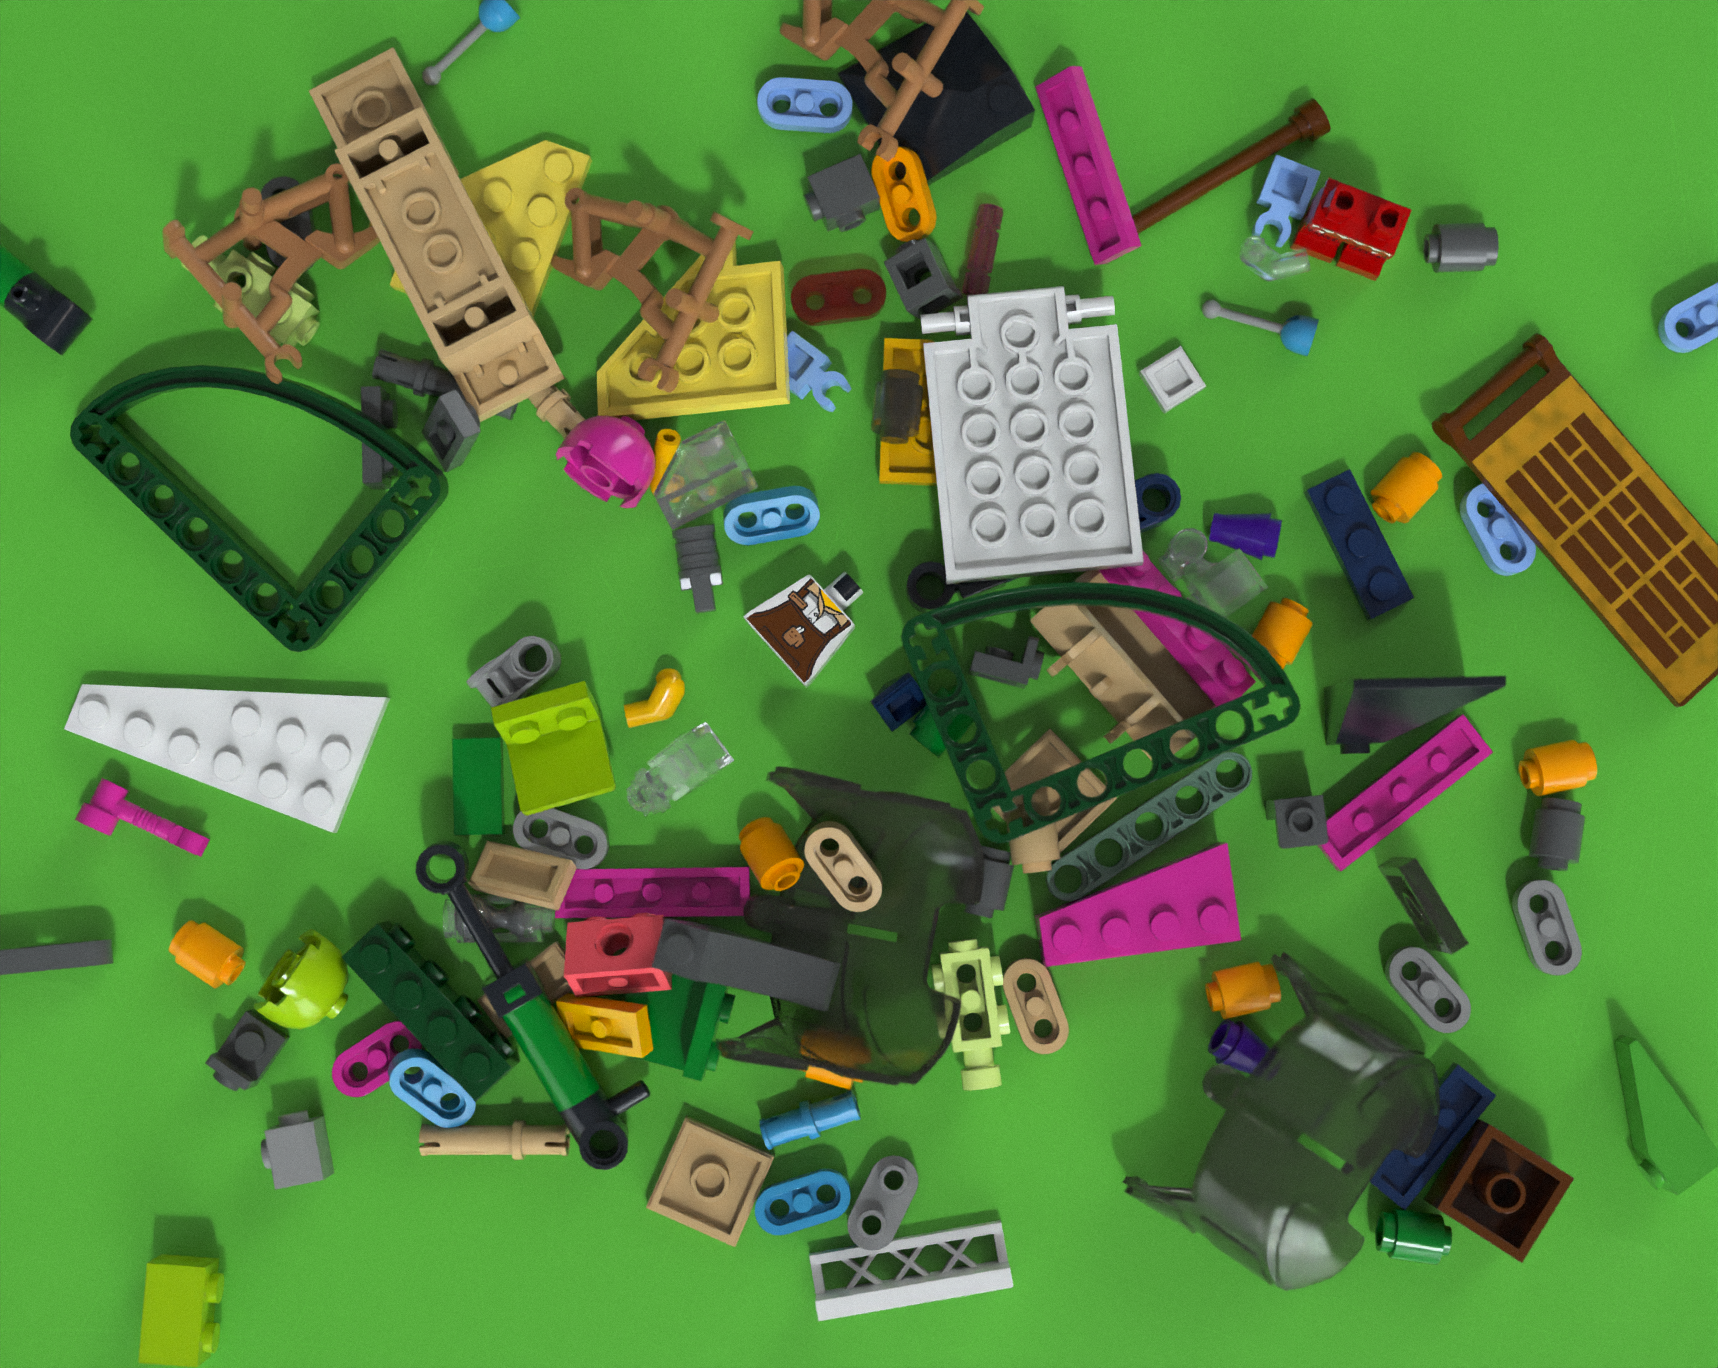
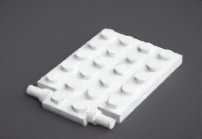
M1064 286L967 295L968 305L954 306L953 312L920 315L922 334L955 331L956 336L971 334V339L923 343L946 583L956 584L1142 566L1144 561L1118 327L1115 324L1074 329L1068 328L1069 324H1080L1082 318L1115 315L1114 297L1105 296L1080 299L1079 294L1065 295Z

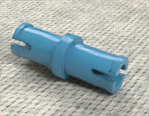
M851 1089L846 1093L815 1103H811L810 1100L800 1102V1108L767 1119H760L759 1125L765 1145L770 1150L775 1146L805 1136H809L811 1140L821 1137V1131L854 1120H861V1113L854 1092Z

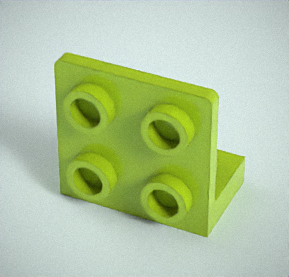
M585 681L491 707L494 725L507 745L518 803L523 815H531L616 789L598 705Z

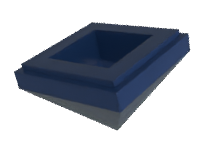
M909 672L885 683L870 701L892 732L922 710L927 704L922 690Z

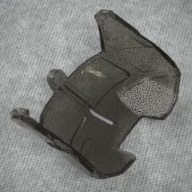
M776 766L775 772L767 773L766 781L784 788L812 818L795 845L797 852L804 862V868L800 873L799 880L792 887L780 891L779 896L763 893L752 895L744 906V920L749 927L755 930L772 933L771 943L838 962L841 965L828 1011H820L770 996L774 1019L738 1037L716 1038L715 1047L721 1050L720 1055L722 1057L739 1062L807 1071L809 1066L825 1069L850 1079L897 1086L899 1083L916 1085L948 1049L959 1019L960 999L931 989L927 983V975L941 907L947 903L977 905L981 900L984 882V857L972 822L966 810L950 807L951 804L894 791L872 792L861 790L862 785L855 782L796 768ZM826 821H834L844 825L878 868L882 876L883 885L881 897L874 907L863 912H853L845 909L837 902L809 865L805 857V842L809 831L815 825ZM832 838L824 839L821 842L822 847L826 850L831 851L839 847L838 842ZM860 876L853 877L849 881L855 888H863L867 885V881ZM848 924L898 933L896 942L850 934L847 933Z
M1283 952L1281 956L1274 954L1271 962L1277 972L1288 977L1306 1017L1283 1034L1268 1050L1248 1078L1225 1064L1212 1066L1206 1072L1203 1079V1090L1211 1100L1226 1109V1112L1210 1137L1198 1163L1192 1188L1149 1186L1148 1182L1138 1176H1126L1123 1183L1127 1185L1124 1191L1126 1194L1193 1234L1198 1232L1207 1238L1213 1246L1270 1286L1274 1284L1288 1291L1304 1288L1333 1277L1358 1254L1363 1246L1364 1237L1349 1224L1348 1216L1350 1211L1391 1151L1399 1150L1416 1159L1424 1154L1438 1125L1440 1093L1436 1067L1429 1059L1424 1057L1425 1053L1377 1020L1358 1012L1348 1005L1349 1001L1289 954ZM1302 1132L1343 1159L1345 1164L1341 1170L1299 1143L1297 1140Z

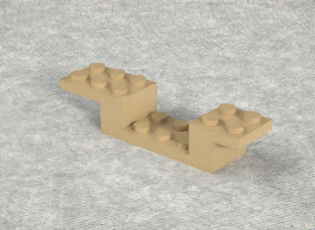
M391 48L309 90L338 148L334 151L440 360L454 376L464 398L477 412L480 422L565 379L522 294L511 279L458 176L459 172L395 49Z

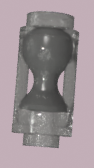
M492 894L471 895L492 931L497 928H505L511 932L493 933L498 942H544L545 934L554 932V909ZM446 899L443 908V931L445 938H456L457 943H476L451 900ZM491 904H511V905L508 906V907H506V908L499 909V908L493 907Z

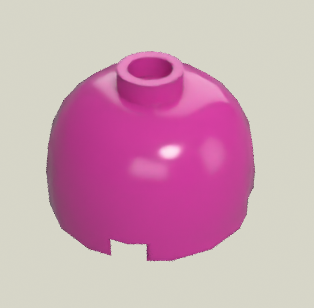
M608 415L594 416L578 423L568 433L556 452L557 460L563 456L566 458L568 463L563 470L579 486L605 502L609 500L611 495L624 499L619 506L622 508L637 506L655 474L656 459L651 444L644 436L645 430L638 422L626 416H622L620 419Z

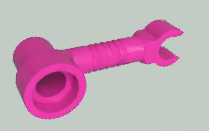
M103 778L99 782L89 804L83 802L75 818L76 821L109 836L112 835L119 819L200 857L210 839L125 800L129 790Z

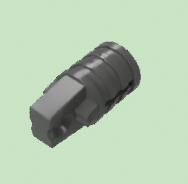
M715 525L695 526L672 531L673 539L676 541L677 562L680 567V572H678L681 591L692 589L697 614L716 611L713 586L723 585L721 566H718L719 557L718 552H716V539L714 538V533L716 532Z

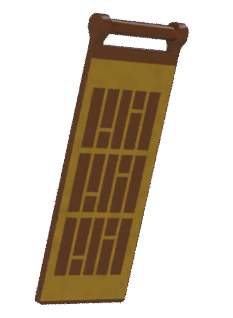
M1533 334L1523 343V350L1465 401L1451 413L1444 412L1432 422V429L1443 442L1457 452L1675 707H1682L1718 675V544L1560 362L1550 342L1541 334ZM1535 364L1546 372L1541 379L1471 440L1467 438L1463 427Z

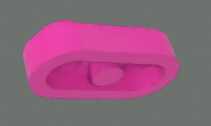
M400 1020L392 1021L362 1039L336 1058L332 1067L333 1082L337 1089L347 1096H365L389 1081V1064L400 1053L393 1045L397 1035L407 1038L409 1042L408 1049L418 1048L425 1050V1047ZM356 1062H362L367 1066L368 1075L365 1079H358L354 1076L353 1066Z

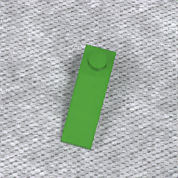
M1621 1035L1614 1040L1632 1146L1643 1161L1638 1165V1168L1655 1189L1662 1187L1679 1195L1718 1166V1149L1639 1041L1635 1038Z

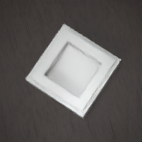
M1181 346L1139 372V376L1164 414L1206 387Z

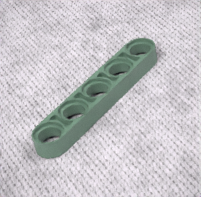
M1224 752L1214 756L1061 856V859L1055 860L1052 863V870L1046 872V885L1049 892L1054 897L1063 901L1077 900L1242 793L1249 786L1252 780V768L1249 761L1243 755L1236 752ZM1224 760L1235 761L1242 770L1240 782L1232 788L1222 786L1216 778V769ZM1192 786L1202 796L1200 809L1193 814H1185L1177 808L1175 797L1182 787ZM1145 812L1156 814L1162 823L1160 835L1151 841L1140 838L1135 830L1137 818ZM1106 838L1115 840L1122 850L1120 861L1111 867L1100 865L1095 858L1096 845ZM1064 865L1076 867L1081 874V884L1072 893L1059 891L1054 883L1056 871Z

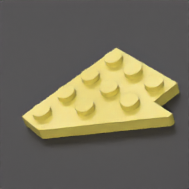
M547 140L460 179L511 279L522 294L533 317L552 270L551 261L553 255L558 254L571 219V211L565 205V196L573 188L582 189L592 163L589 155ZM395 271L390 286L395 290L406 293Z
M735 241L706 300L718 307L719 317L713 323L697 318L673 367L679 373L676 388L671 393L657 388L662 376L661 369L656 372L652 382L637 377L641 363L649 357L656 359L665 341L643 319L597 371L598 416L608 415L619 419L622 416H626L633 420L790 404L784 267L781 261L737 266ZM701 255L671 289L677 288L688 293L705 260V256ZM665 295L661 310L674 322L679 311L666 304Z

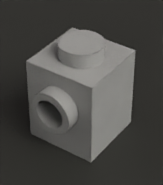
M307 1110L278 1116L279 1125L264 1131L266 1139L261 1141V1156L264 1166L272 1170L275 1190L321 1181L334 1174L324 1116L309 1118Z

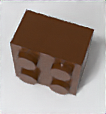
M1477 1119L1457 1144L1423 1200L1522 1263L1574 1178L1489 1123Z

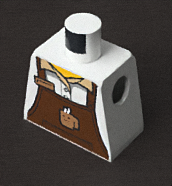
M845 571L825 589L809 574L749 611L744 616V619L807 688L855 629V624L843 611L864 592Z

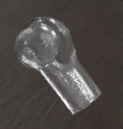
M1249 236L1242 242L1240 259L1243 265L1265 281H1275L1310 271L1309 259L1305 248L1279 254L1266 245L1265 239L1261 236Z

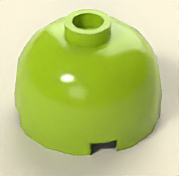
M309 929L298 938L305 943L298 953H293V951L288 949L282 955L259 990L258 995L265 999V1002L254 1003L253 1008L285 1028L303 1029L311 1027L325 1016L333 1019L342 1010L349 997L348 994L343 992L348 981V966L341 958L343 956L342 952L331 941L313 929Z

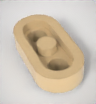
M834 821L821 822L815 825L809 831L805 842V857L809 865L837 902L845 909L853 912H863L874 907L881 897L883 885L882 876L878 868L844 825ZM832 838L838 842L839 847L831 851L826 850L822 847L821 842L824 839ZM860 876L867 881V885L863 888H855L849 881L853 877Z
M1031 958L1015 960L1004 971L1002 988L1020 1037L1024 1044L1033 1052L1039 1054L1054 1053L1065 1044L1069 1034V1026L1050 973L1037 960ZM1024 973L1032 974L1035 978V985L1029 991H1021L1017 986L1019 976ZM1041 1019H1047L1052 1024L1050 1034L1045 1037H1039L1034 1032L1036 1022Z

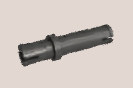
M384 349L379 351V356L376 357L373 367V379L404 386L413 390V394L424 397L426 394L440 397L456 389L463 402H466L451 372L435 366L433 360L423 358L421 361ZM518 403L496 415L512 420Z

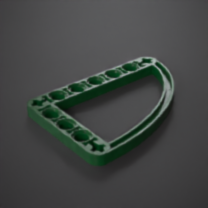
M196 365L169 367L140 374L115 385L94 399L74 419L70 430L73 445L90 463L283 646L295 652L317 648L326 640L442 505L448 495L449 485L443 472L411 444L379 421L348 403L311 386L282 377V382L276 384L267 377L265 372L245 368ZM208 387L238 390L265 396L297 407L331 423L364 443L403 474L300 594L118 422L116 418L138 403L164 393L188 388ZM90 425H101V429L98 432L99 436L107 444L119 445L111 449L103 442H91L90 439L93 437V432L89 429ZM129 452L134 454L140 463V472L133 480L126 478L120 469L122 457ZM416 479H431L432 482L428 486L429 491L432 493L431 497H419L411 506L399 501V497L402 500L412 499L418 492L420 487L415 482ZM161 485L169 487L175 497L174 505L168 512L161 511L155 504V492ZM391 509L399 512L404 520V529L397 537L389 536L382 527V518ZM195 518L204 520L209 528V537L202 545L193 542L189 536V525ZM359 545L369 548L373 554V566L366 573L358 571L352 563V553ZM230 550L236 551L243 558L244 568L237 578L228 575L223 567V558ZM328 581H334L342 588L343 601L337 608L329 607L322 599V588ZM264 583L274 586L279 596L278 603L272 610H266L258 602L257 593L260 586ZM286 612L296 622L307 620L309 625L306 628V632L310 635V638L298 639L296 637V633L299 630L298 626L290 618L279 621L277 618Z
M1066 582L1037 584L994 591L956 601L917 615L906 623L901 635L903 647L979 830L985 838L996 843L1009 842L1285 728L1295 721L1300 711L1299 697L1285 671L1268 650L1242 627L1219 613L1190 600L1149 588L1115 583ZM1107 606L1137 610L1175 620L1197 629L1220 642L1246 663L1264 687L1012 791L945 630L995 615L1034 608ZM919 624H924L927 630L936 629L938 637L932 640L936 655H939L943 650H946L949 656V660L934 662L923 671L920 670L917 662L919 660H928L920 645L912 647L910 644V639L916 635L914 627ZM938 669L950 670L957 678V688L949 697H937L929 690V677ZM1274 692L1277 698L1286 697L1289 701V706L1283 709L1284 718L1278 720L1275 714L1258 718L1257 720L1263 728L1254 731L1253 718L1243 703L1252 700V708L1256 710L1269 703L1268 694ZM1225 711H1234L1243 719V732L1236 739H1224L1217 732V718ZM960 714L971 717L976 723L977 728L974 738L968 743L963 744L953 741L947 731L951 718ZM1179 730H1188L1197 738V751L1190 758L1180 759L1170 750V739ZM1133 749H1142L1151 757V770L1144 777H1131L1124 769V758ZM985 760L994 767L995 780L988 788L976 789L967 781V768L974 761ZM1088 768L1100 770L1106 778L1104 791L1095 797L1085 796L1078 789V776ZM1042 787L1053 788L1060 796L1058 810L1049 816L1039 815L1034 811L1031 804L1032 795ZM1023 795L1025 811L1034 821L1033 824L1023 827L1022 817H1019L1008 823L1010 831L1000 835L997 828L990 830L987 828L985 821L992 818L990 811L992 808L1000 806L1003 813L1010 812L1018 808L1012 799Z

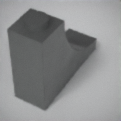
M665 918L652 967L695 981L743 989L820 1011H828L841 963L711 924Z

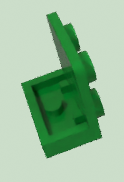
M672 974V990L626 993L624 1002L647 1005L654 1050L645 1057L638 1059L682 1070L683 1077L702 1081L707 1070L716 1071L723 1043L715 1041L719 1022L728 1024L736 995L727 993L729 986L695 981Z

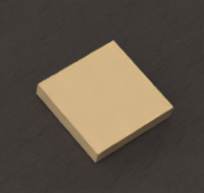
M1048 729L1004 773L1013 791L1082 761L1051 729ZM1089 768L1082 771L1078 776V789L1085 796H1098L1106 787ZM1042 787L1032 795L1031 803L1048 801L1050 813H1055L1060 806V796L1053 788ZM1023 795L1013 798L1012 801L1016 805L1024 804ZM1117 797L1057 821L1056 828L1060 853L1103 813ZM1000 806L992 808L1005 822L1006 819L1011 818L1010 812L1003 813Z
M686 1116L646 1208L736 1247L775 1154Z

